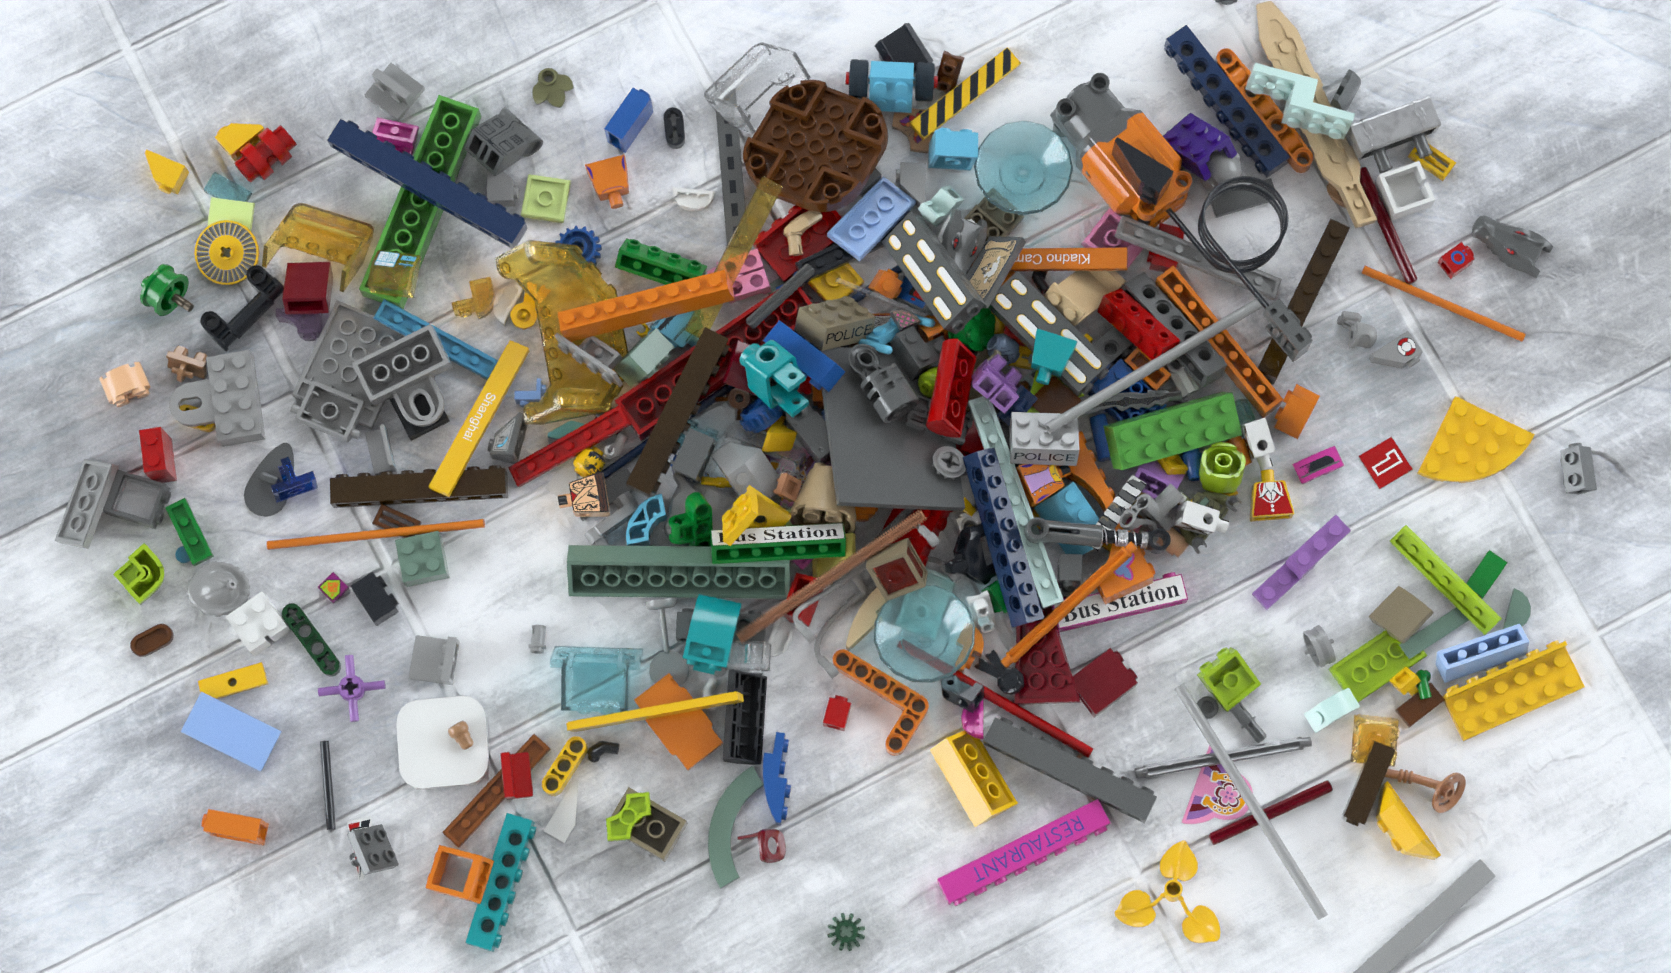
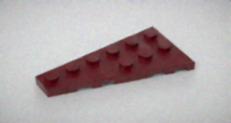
M1051 606L1042 609L1044 618L1053 611ZM1043 619L1017 626L1016 644ZM1056 625L1015 663V668L1024 675V687L1019 693L1015 694V704L1081 703Z

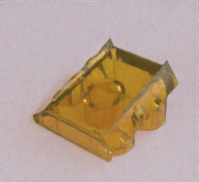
M1354 715L1351 762L1364 763L1373 740L1397 750V739L1400 735L1398 728L1399 720L1392 717ZM1395 751L1389 766H1395L1397 751Z

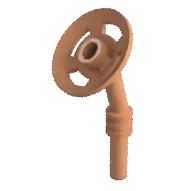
M1388 769L1385 775L1386 778L1397 779L1398 782L1403 780V783L1408 781V784L1413 782L1435 789L1432 807L1438 813H1444L1454 807L1461 798L1466 786L1465 777L1461 773H1452L1441 782L1414 774L1413 771L1408 773V770H1405L1403 772V769L1399 771ZM1458 782L1457 788H1456V791H1455V789H1454V784Z

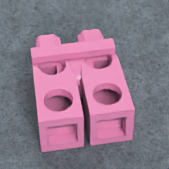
M758 249L717 262L718 267L707 271L708 274L722 270L726 271L732 281L735 299L730 301V304L754 295L771 292Z

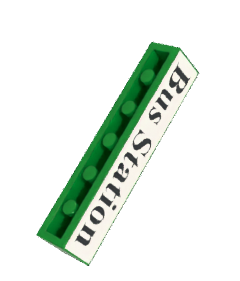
M843 523L746 528L731 546L723 542L722 530H710L712 564L846 557V538Z

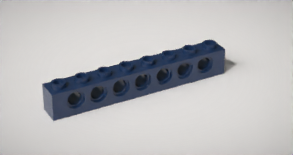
M1185 25L1166 38L1164 45L1166 54L1170 58H1174L1178 63L1177 67L1180 72L1189 77L1193 89L1200 91L1205 104L1209 108L1212 107L1216 112L1218 121L1228 127V132L1232 139L1238 140L1242 145L1243 153L1248 158L1251 157L1255 162L1254 166L1257 171L1268 178L1288 164L1290 156L1191 29ZM1189 50L1192 55L1185 56L1181 51ZM1200 66L1205 71L1201 73L1195 71L1194 67ZM1215 83L1217 88L1210 89L1207 84ZM1226 99L1230 102V105H1222L1220 100ZM1233 116H1240L1242 117L1243 121L1236 122L1234 121ZM1252 132L1256 135V138L1250 139L1246 136V133ZM1266 149L1269 155H1261L1258 150Z
M995 447L964 456L962 458L1011 626L1013 628L1044 619Z

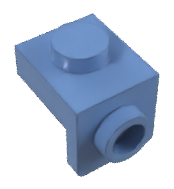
M537 378L536 391H515L514 399L516 404H520V407L524 408L533 407V404H543V398L547 397V386L543 385L541 378Z

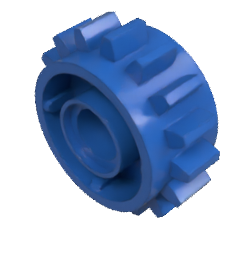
M577 225L572 230L566 228L567 232L565 234H559L560 241H555L556 246L559 247L554 249L555 254L559 255L557 261H563L562 267L564 269L569 267L572 273L574 270H578L579 273H582L584 269L590 271L591 265H597L596 258H601V254L598 251L602 250V246L597 244L600 242L599 237H594L593 230L588 232L586 226L582 229H578ZM576 246L584 247L580 253H574L573 249Z
M758 397L741 412L742 420H740V424L746 432L759 433L775 423L782 416L784 410L779 405L771 409Z

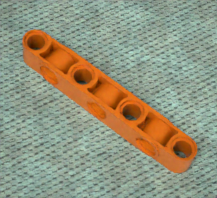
M1224 48L1220 50L1216 56V63L1290 156L1288 161L1290 166L1298 173L1307 172L1312 164L1313 154L1295 128L1281 123L1283 113L1270 96L1255 94V97H1249L1246 95L1245 92L1250 91L1245 89L1251 73L1250 70L1231 49ZM1227 58L1230 63L1223 64L1220 59ZM1278 124L1282 129L1276 131L1271 125ZM1303 157L1308 163L1301 164L1297 158Z

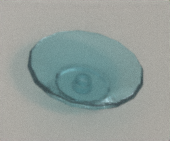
M1024 120L1006 123L989 133L978 148V159L974 163L977 185L990 203L1004 212L1028 215L1041 213L1058 203L1069 188L1073 166L1070 151L1057 133L1043 124ZM1025 170L1027 173L1025 175L1019 174V171Z
M926 585V587L885 602L874 622V644L880 660L895 675L911 682L933 683L952 676L967 662L974 647L975 624L968 607L954 593L935 585ZM927 635L929 638L928 640L923 641L921 640V636Z

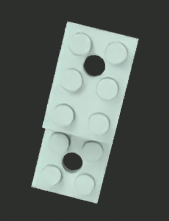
M1258 63L1254 64L1245 89L1250 90L1254 94L1271 96L1276 100H1287L1281 123L1287 124L1291 128L1299 127L1314 134L1321 133L1329 135L1333 139L1344 140L1354 120L1355 113L1313 102L1318 79Z

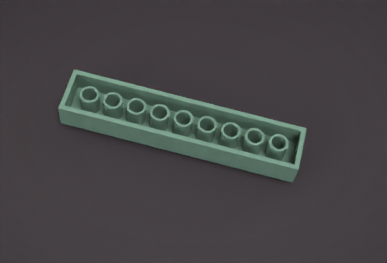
M569 545L567 554L569 596L671 598H697L698 594L715 598L786 599L790 591V560L712 564L711 547Z

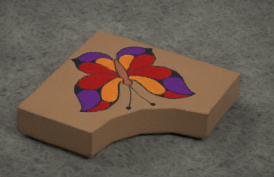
M912 108V113L894 112L892 129L902 132L907 137L911 152L928 154L929 141L934 133L925 140H922L909 125L912 120L925 110Z

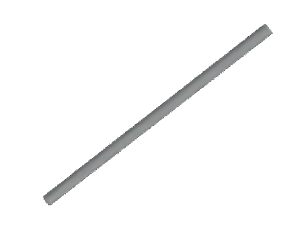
M1254 299L1045 424L1046 430L1049 433L1056 431L1261 309L1263 306L1257 299Z
M1184 683L1175 688V691L1318 920L1324 918L1328 913Z

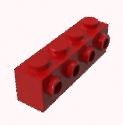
M1122 288L1103 295L1097 312L1151 360L1180 344L1181 340Z

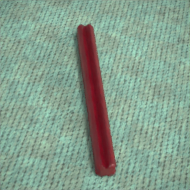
M1362 167L1360 168V184L1370 201L1377 222L1405 283L1413 284L1418 279L1368 169Z
M1326 780L1263 809L1268 819L1271 820L1330 793L1333 790L1332 785ZM1252 814L1210 833L1209 839L1213 845H1216L1259 824Z

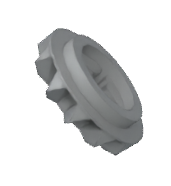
M941 447L936 450L932 457V467L937 469V474L941 473L944 475V479L949 477L954 480L957 477H961L966 470L962 458L964 457L963 454L953 447ZM950 458V464L952 466L950 468H947L946 461Z

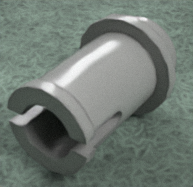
M532 625L531 644H529L530 652L544 653V649H546V645H544L546 626Z

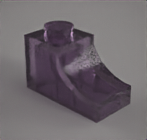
M276 308L277 320L297 328L300 338H303L305 341H315L316 338H319L322 332V313L286 315L284 308Z

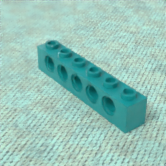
M509 813L506 814L492 857L494 863L481 904H477L466 944L494 952L495 948H499L502 940V935H500L501 927L506 926L509 918V913H506L508 905L513 904L516 892L513 891L515 883L520 882L523 870H520L522 861L526 862L530 849L527 848L529 839L533 840L537 827H534L535 823L533 820ZM515 834H519L522 837L521 843L517 846L511 845L510 842L511 837ZM507 856H514L515 863L511 867L504 866V859ZM501 877L508 879V885L504 889L497 887V881ZM493 899H500L501 907L496 911L491 910L490 902ZM488 920L493 921L494 929L491 932H484L483 924Z

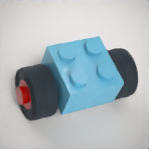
M851 59L850 71L846 72L845 85H849V95L856 98L866 97L868 84H870L869 100L873 101L882 112L912 113L913 86H915L916 101H933L934 89L938 87V76H934V63L918 62L915 79L913 77L914 63L871 61L870 75H868V60Z

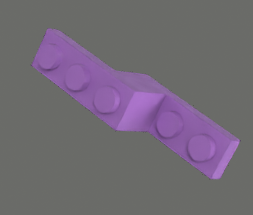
M1335 515L1286 560L1285 564L1258 587L1252 595L1268 610L1313 569L1317 562L1348 535L1351 530Z

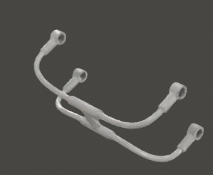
M916 525L918 532L932 547L940 543L934 532H931L924 525ZM928 556V562L938 564L939 568L954 584L961 579L958 572L951 574L945 571V561ZM867 560L863 561L861 565L858 564L856 568L851 569L852 571H849V573L847 572L844 576L842 575L832 586L801 604L793 613L792 619L795 628L803 635L807 642L810 644L816 639L814 645L816 658L832 679L839 674V671L821 655L820 643L828 628L850 606L853 607L877 587L874 580L866 585L859 574L866 569ZM852 579L859 591L830 617L816 637L810 628L802 621H799V614L811 604L830 594L838 587L841 588Z

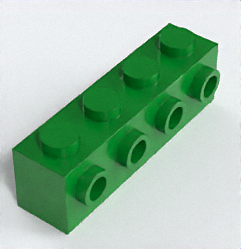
M626 238L619 248L615 268L667 285L705 275L707 265L701 264L697 260L683 258L677 253H668L656 246H648L640 243L638 240Z

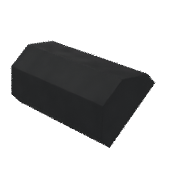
M729 670L727 693L737 691L743 694L744 702L726 705L723 762L747 765L762 764L767 676L739 670Z

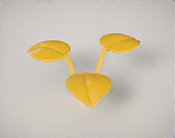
M1185 840L1171 846L1161 858V874L1165 878H1173V880H1169L1165 884L1164 893H1161L1151 903L1150 896L1146 892L1141 890L1130 891L1122 898L1115 911L1116 918L1122 923L1132 927H1145L1155 920L1156 913L1152 907L1156 906L1163 898L1170 902L1179 900L1185 913L1188 915L1182 923L1183 934L1187 939L1195 943L1216 942L1220 939V925L1214 912L1206 906L1198 905L1191 913L1182 897L1183 887L1177 879L1188 881L1195 876L1198 869L1197 859Z

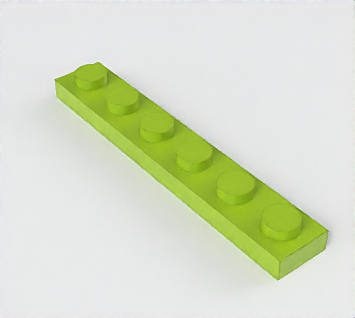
M1407 525L1389 541L1484 635L1502 619Z

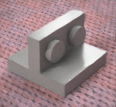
M390 63L383 72L378 68L373 72L372 76L375 82L364 95L368 100L399 122L425 88L397 66Z

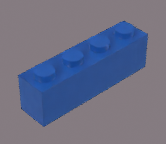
M780 320L763 340L765 343L769 340H774L795 356L801 372L806 378L807 376L811 378L809 383L818 390L823 387L826 391L830 392L845 373L838 364Z

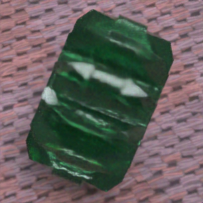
M841 913L842 921H839L836 917L833 918L837 926L828 925V929L835 931L827 934L828 938L836 937L831 945L835 946L840 942V951H843L844 944H847L848 951H852L851 943H854L856 947H860V943L856 938L865 939L864 935L858 934V932L865 930V926L857 927L861 923V919L858 918L855 922H852L854 918L852 913H850L848 920H845V914ZM843 927L846 929L850 927L853 930L850 931L851 937L847 935L842 937L840 935L842 933L841 929Z

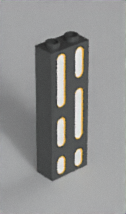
M913 212L908 213L882 241L885 248L945 330L957 334L986 304L922 217Z
M1019 271L999 288L988 309L1032 353L1037 328L1077 341L1073 355L1061 377H1058L1078 397L1082 393L1086 395L1094 387L1093 383L1097 379L1102 380L1110 372L1108 370L1110 362Z

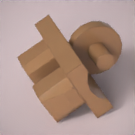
M179 345L173 352L168 351L166 358H168L167 366L172 369L171 373L177 374V381L183 382L186 377L192 379L193 376L205 379L207 375V355L205 353L196 352L194 358L187 357L189 354L188 349Z

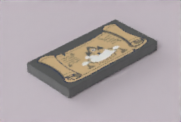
M989 236L967 273V279L986 303L983 308L990 306L1026 243L1023 237Z

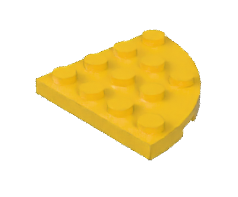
M1455 396L1417 474L1441 482L1465 483L1485 479L1499 473L1512 464L1525 451L1535 434Z

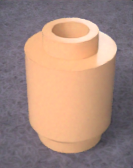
M1171 527L1167 531L1171 542L1166 551L1172 556L1179 557L1189 544L1178 531ZM1158 537L1159 540L1156 543L1163 546V540Z

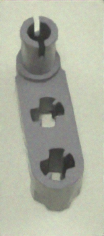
M630 491L621 494L613 502L618 508L617 511L585 533L584 536L591 545L610 546L605 539L606 536L630 520L639 506Z

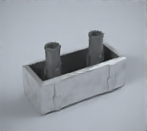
M1427 96L1373 117L1361 119L1350 126L1345 137L1349 146H1352L1358 160L1374 156L1379 173H1384L1393 168L1386 154L1388 149L1413 141L1419 159L1433 154L1425 136L1435 133L1441 126V121L1431 97Z

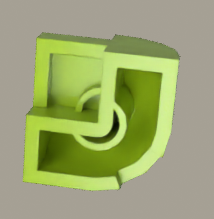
M145 543L128 557L129 560L113 574L140 605L158 591L164 581V566Z

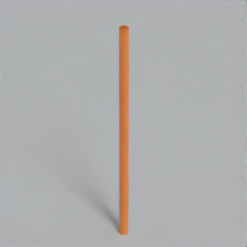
M478 519L267 541V549L408 536L435 531L447 532L485 528V520Z

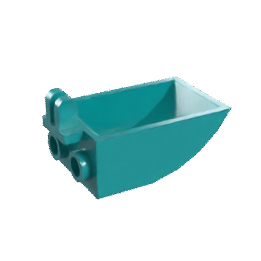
M698 594L683 654V659L687 660V664L694 665L693 670L715 675V671H722V668H728L742 603Z

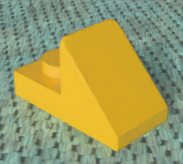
M781 416L771 425L762 451L778 452L792 450L797 433L784 425L785 416Z

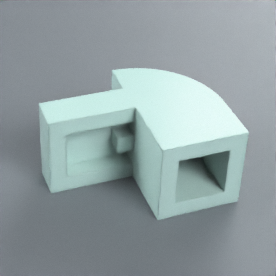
M948 185L941 187L930 201L923 202L918 210L927 222L938 227L944 222L946 216L951 215L954 208L957 209L964 199Z
M1347 688L1317 704V706L1304 713L1314 732L1317 733L1333 722L1355 711L1360 705L1350 689Z

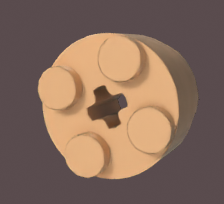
M134 362V367H130L129 364L119 366L105 373L107 378L104 379L102 376L99 378L110 404L122 407L129 404V399L137 396L140 399L150 394L149 389L151 386L140 362Z

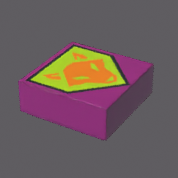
M333 572L318 586V589L334 604L349 587Z

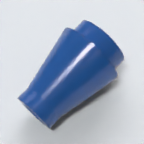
M1199 448L1183 452L1181 456L1182 461L1188 467L1187 475L1189 481L1200 480L1199 468L1202 453Z

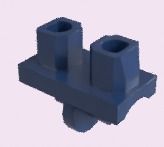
M1021 384L1017 387L1016 393L1019 395V398L1005 413L1000 409L996 413L997 417L1008 426H1010L1012 412H1027L1038 399Z

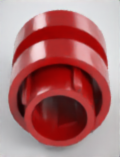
M281 125L273 132L267 127L257 135L260 140L257 145L253 146L247 143L239 150L242 157L234 164L250 183L259 176L263 180L267 179L274 173L271 168L273 164L278 161L281 165H284L292 158L289 151L297 143Z

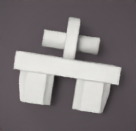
M983 591L980 595L966 597L973 625L978 630H981L982 633L993 631L995 629L994 625L997 623L988 591Z

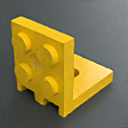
M749 485L747 492L738 497L733 503L732 509L727 510L722 515L723 542L731 546L746 528L784 526L791 519V513ZM760 515L766 518L762 523H757L754 520Z

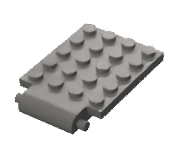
M336 300L292 393L293 397L303 401L301 406L293 404L290 412L297 414L295 421L345 442H349L352 437L357 440L360 438L361 431L356 430L358 424L372 430L385 401L376 406L370 402L352 363L405 336L374 320V315Z

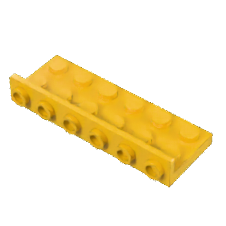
M1558 640L1546 645V650L1539 652L1538 649L1527 653V658L1521 661L1518 658L1508 661L1506 663L1507 667L1499 670L1497 666L1486 671L1487 676L1479 679L1477 675L1466 680L1467 684L1460 688L1458 684L1447 688V693L1442 697L1445 699L1444 703L1462 740H1468L1583 689L1585 686L1566 649L1567 642L1559 643Z

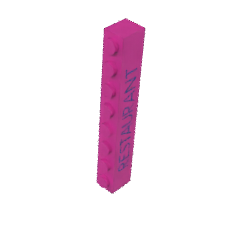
M1094 800L938 878L937 882L948 904L954 903L955 906H958L967 901V896L973 893L975 896H978L987 891V886L993 883L995 886H998L1007 881V876L1013 873L1015 876H1018L1027 871V866L1033 863L1035 866H1038L1047 861V856L1053 853L1055 856H1058L1067 851V846L1073 843L1075 846H1078L1087 841V836L1093 833L1095 836L1106 832V827L1109 826L1110 821L1099 800Z

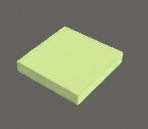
M528 174L521 216L564 223L571 181Z
M211 197L207 227L218 221L230 220L243 224L251 231L255 203Z

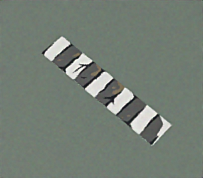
M1132 475L1096 525H1102V528H1105V530L1115 529L1121 515L1127 508L1131 507L1147 484ZM1100 545V547H1094V546H1091V547L1094 548L1095 550L1099 551V549L1101 548L1102 545Z

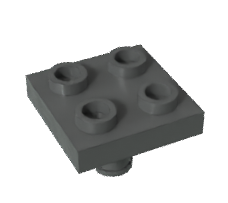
M382 824L353 830L347 834L355 852L350 854L349 859L357 858L351 864L355 867L360 866L364 875L393 869L399 865Z

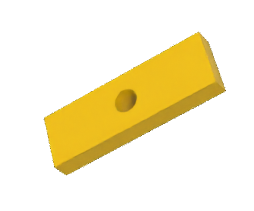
M260 662L199 680L198 685L200 693L204 692L216 699L268 685L264 665ZM232 680H237L235 686L230 685Z

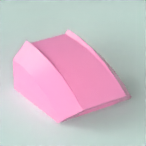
M1109 208L1081 245L1085 248L1127 247V268H1129L1143 248L1114 237L1121 216Z

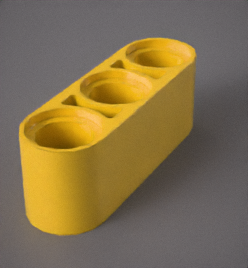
M573 736L566 742L544 776L542 788L549 796H558L564 790L586 756L588 746L581 737ZM576 742L583 744L582 750L578 753L571 751L572 745ZM563 761H568L571 764L570 769L566 772L559 770V765ZM549 781H558L556 790L550 791L547 789Z

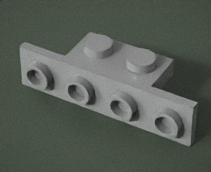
M556 333L554 335L559 342L557 346L565 354L571 353L578 363L582 364L584 362L593 373L597 374L599 372L602 374L603 379L609 384L613 382L619 387L623 385L617 373L612 370L623 359L620 353L595 336L586 338L578 347L560 334Z

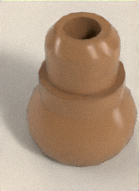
M462 720L450 727L448 733L451 738L460 744L462 749L466 750L474 742L470 737L471 734L468 731L467 723Z

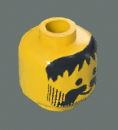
M595 446L591 449L583 450L573 461L574 471L581 477L601 472L606 464L605 459L602 457L604 453Z

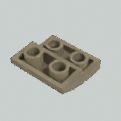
M991 189L964 219H972L975 223H978L980 219L987 221V237L985 240L987 241L989 236L1007 237L1024 219V216Z
M1398 586L1368 617L1373 623L1385 629L1391 637L1404 644L1434 612L1414 595Z

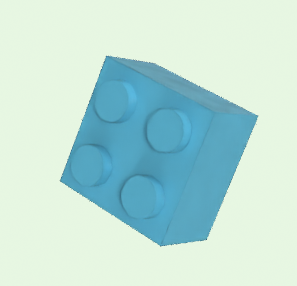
M940 128L935 130L929 141L928 168L970 171L978 159V133L972 132V130L951 131L949 128Z

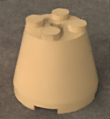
M815 463L813 468L810 469L791 508V523L794 526L843 523L844 532L853 533L857 520L855 506H837L832 466Z

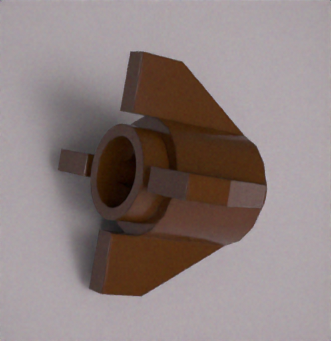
M733 387V389L729 390L726 397H716L714 400L715 402H727L730 408L735 409V421L741 420L740 414L742 409L749 404L750 400H756L758 397ZM737 394L742 396V401L737 402L735 400Z

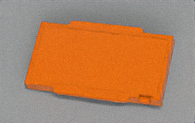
M668 673L635 698L634 701L639 708H646L693 698L686 688H681L671 674ZM703 710L645 720L671 755H676L688 771L723 745L721 739L712 729V722Z

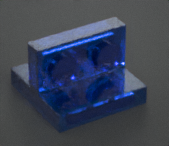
M289 457L280 459L282 466L278 467L283 482L271 485L276 503L318 488L313 471L296 477Z

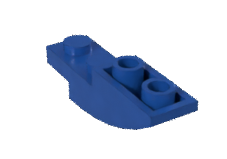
M776 732L773 754L764 753L763 758L764 790L769 809L777 825H781L782 820L787 818L788 807H785L784 803L785 798H790L791 785L787 784V778H780V774L784 775L786 762L782 761L783 752L787 753L789 740L785 739V733Z

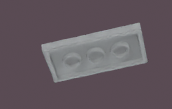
M84 459L55 538L56 542L89 549L119 468L118 466Z

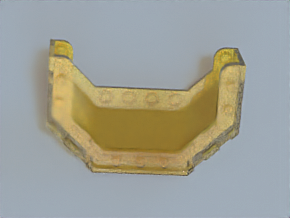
M528 240L495 257L498 273L505 279L515 280L535 302L550 382L539 403L530 402L524 406L525 424L544 425L608 412L612 406L613 399L619 395L623 388V385L619 387L613 382L609 384L603 379L602 374L599 372L597 374L593 373L587 367V364L584 362L582 364L578 363L571 353L565 354L557 346L559 342L554 335L558 333L563 336L560 332L558 312L618 297L612 284L608 285L602 279V273L592 262L588 263L581 255L583 251L577 245ZM624 329L595 336L620 353L622 358L628 353ZM585 339L573 341L572 343L579 347ZM618 375L622 383H624V380Z

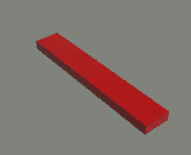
M619 405L509 466V471L517 487H521L577 456L583 450L595 446L632 424L623 406Z

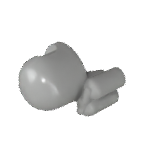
M1343 311L1341 316H1338L1337 324L1349 330V348H1355L1356 346L1371 348L1377 340L1376 329L1372 325L1360 323L1362 316L1359 313Z

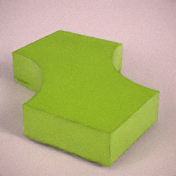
M649 792L627 794L623 809L615 816L606 818L608 842L631 840V832L634 825L640 819L651 815Z

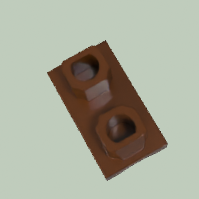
M944 50L937 73V90L948 93L957 86L965 57L955 56Z

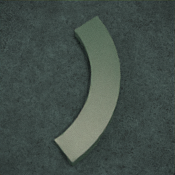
M753 766L742 772L727 787L719 799L711 819L708 836L709 859L720 889L740 878L732 858L731 834L736 816L742 805L753 793L764 786Z

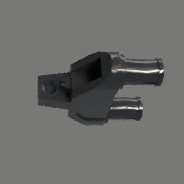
M982 523L976 526L968 525L962 529L953 550L955 558L945 563L944 567L947 573L955 574L958 572L975 583L986 585L991 581V578L997 575L993 563L986 566L980 542L981 538L985 536Z

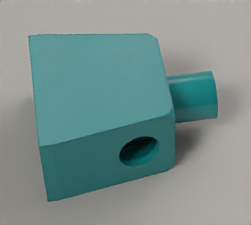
M1037 328L1031 368L1039 371L1036 378L1038 383L1048 385L1051 375L1061 377L1076 349L1077 341Z

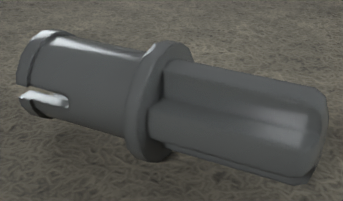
M1241 701L1229 710L1241 723V728L1245 727L1257 743H1260L1267 737L1254 719L1256 717L1251 716Z

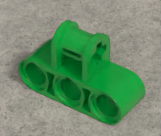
M693 492L686 498L685 513L669 518L668 523L671 527L669 540L674 544L688 543L690 546L711 547L710 530H713L712 507L701 493Z

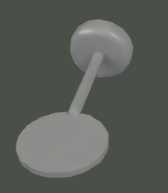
M676 598L646 601V608L648 610H659L664 651L658 653L650 664L649 673L651 679L656 683L670 673L676 683L681 686L688 677L689 666L687 660L683 659L682 654L676 651H669L665 609L675 607L677 603Z

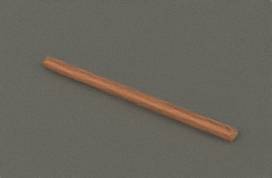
M918 510V513L915 512L916 515L913 513L911 518L908 516L906 520L904 519V522L901 521L902 524L899 522L897 527L894 526L895 529L892 527L890 531L888 530V533L885 532L883 536L880 535L881 538L878 537L879 540L876 538L875 541L874 539V542L871 541L869 545L867 544V547L864 546L865 549L862 547L860 552L857 551L855 554L853 553V556L850 555L851 558L848 557L846 561L843 560L844 563L841 561L842 565L839 563L837 567L834 566L835 569L832 567L830 572L827 571L828 574L825 572L826 575L823 573V576L820 575L821 578L818 577L816 581L813 580L814 583L811 581L812 585L809 583L810 586H808L807 584V587L804 586L802 590L800 589V592L797 591L798 594L795 592L796 595L793 594L791 599L788 597L786 601L783 600L784 603L781 602L782 605L779 603L780 606L777 605V608L774 606L772 610L770 609V612L767 611L768 614L765 612L766 616L763 614L761 619L758 617L756 621L754 620V623L751 622L752 625L749 623L750 626L747 625V628L744 626L742 630L740 629V632L737 631L738 634L736 633L741 643L743 644L745 640L747 641L750 637L755 636L761 629L764 630L768 625L773 624L775 620L777 621L780 617L785 616L784 614L789 613L791 609L794 610L796 606L798 607V605H801L800 603L810 599L812 595L814 596V594L819 593L826 586L828 587V584L831 585L830 583L840 579L842 575L844 576V573L847 574V572L852 571L851 569L856 568L858 564L861 565L863 561L868 560L867 558L870 559L879 550L882 551L881 549L886 548L893 541L895 542V539L898 540L900 536L902 537L909 530L911 531L914 527L916 528V525L919 526L918 524L926 521L927 518L923 512Z

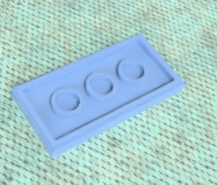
M883 176L827 232V237L860 262L916 205V201Z
M204 692L200 693L181 730L182 733L259 771L263 770L282 732Z

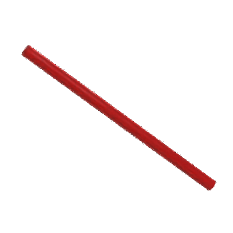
M900 638L896 645L897 649L944 676L955 675L960 681L971 686L977 682ZM984 686V699L1073 750L1082 753L1087 758L1090 757L1094 748Z

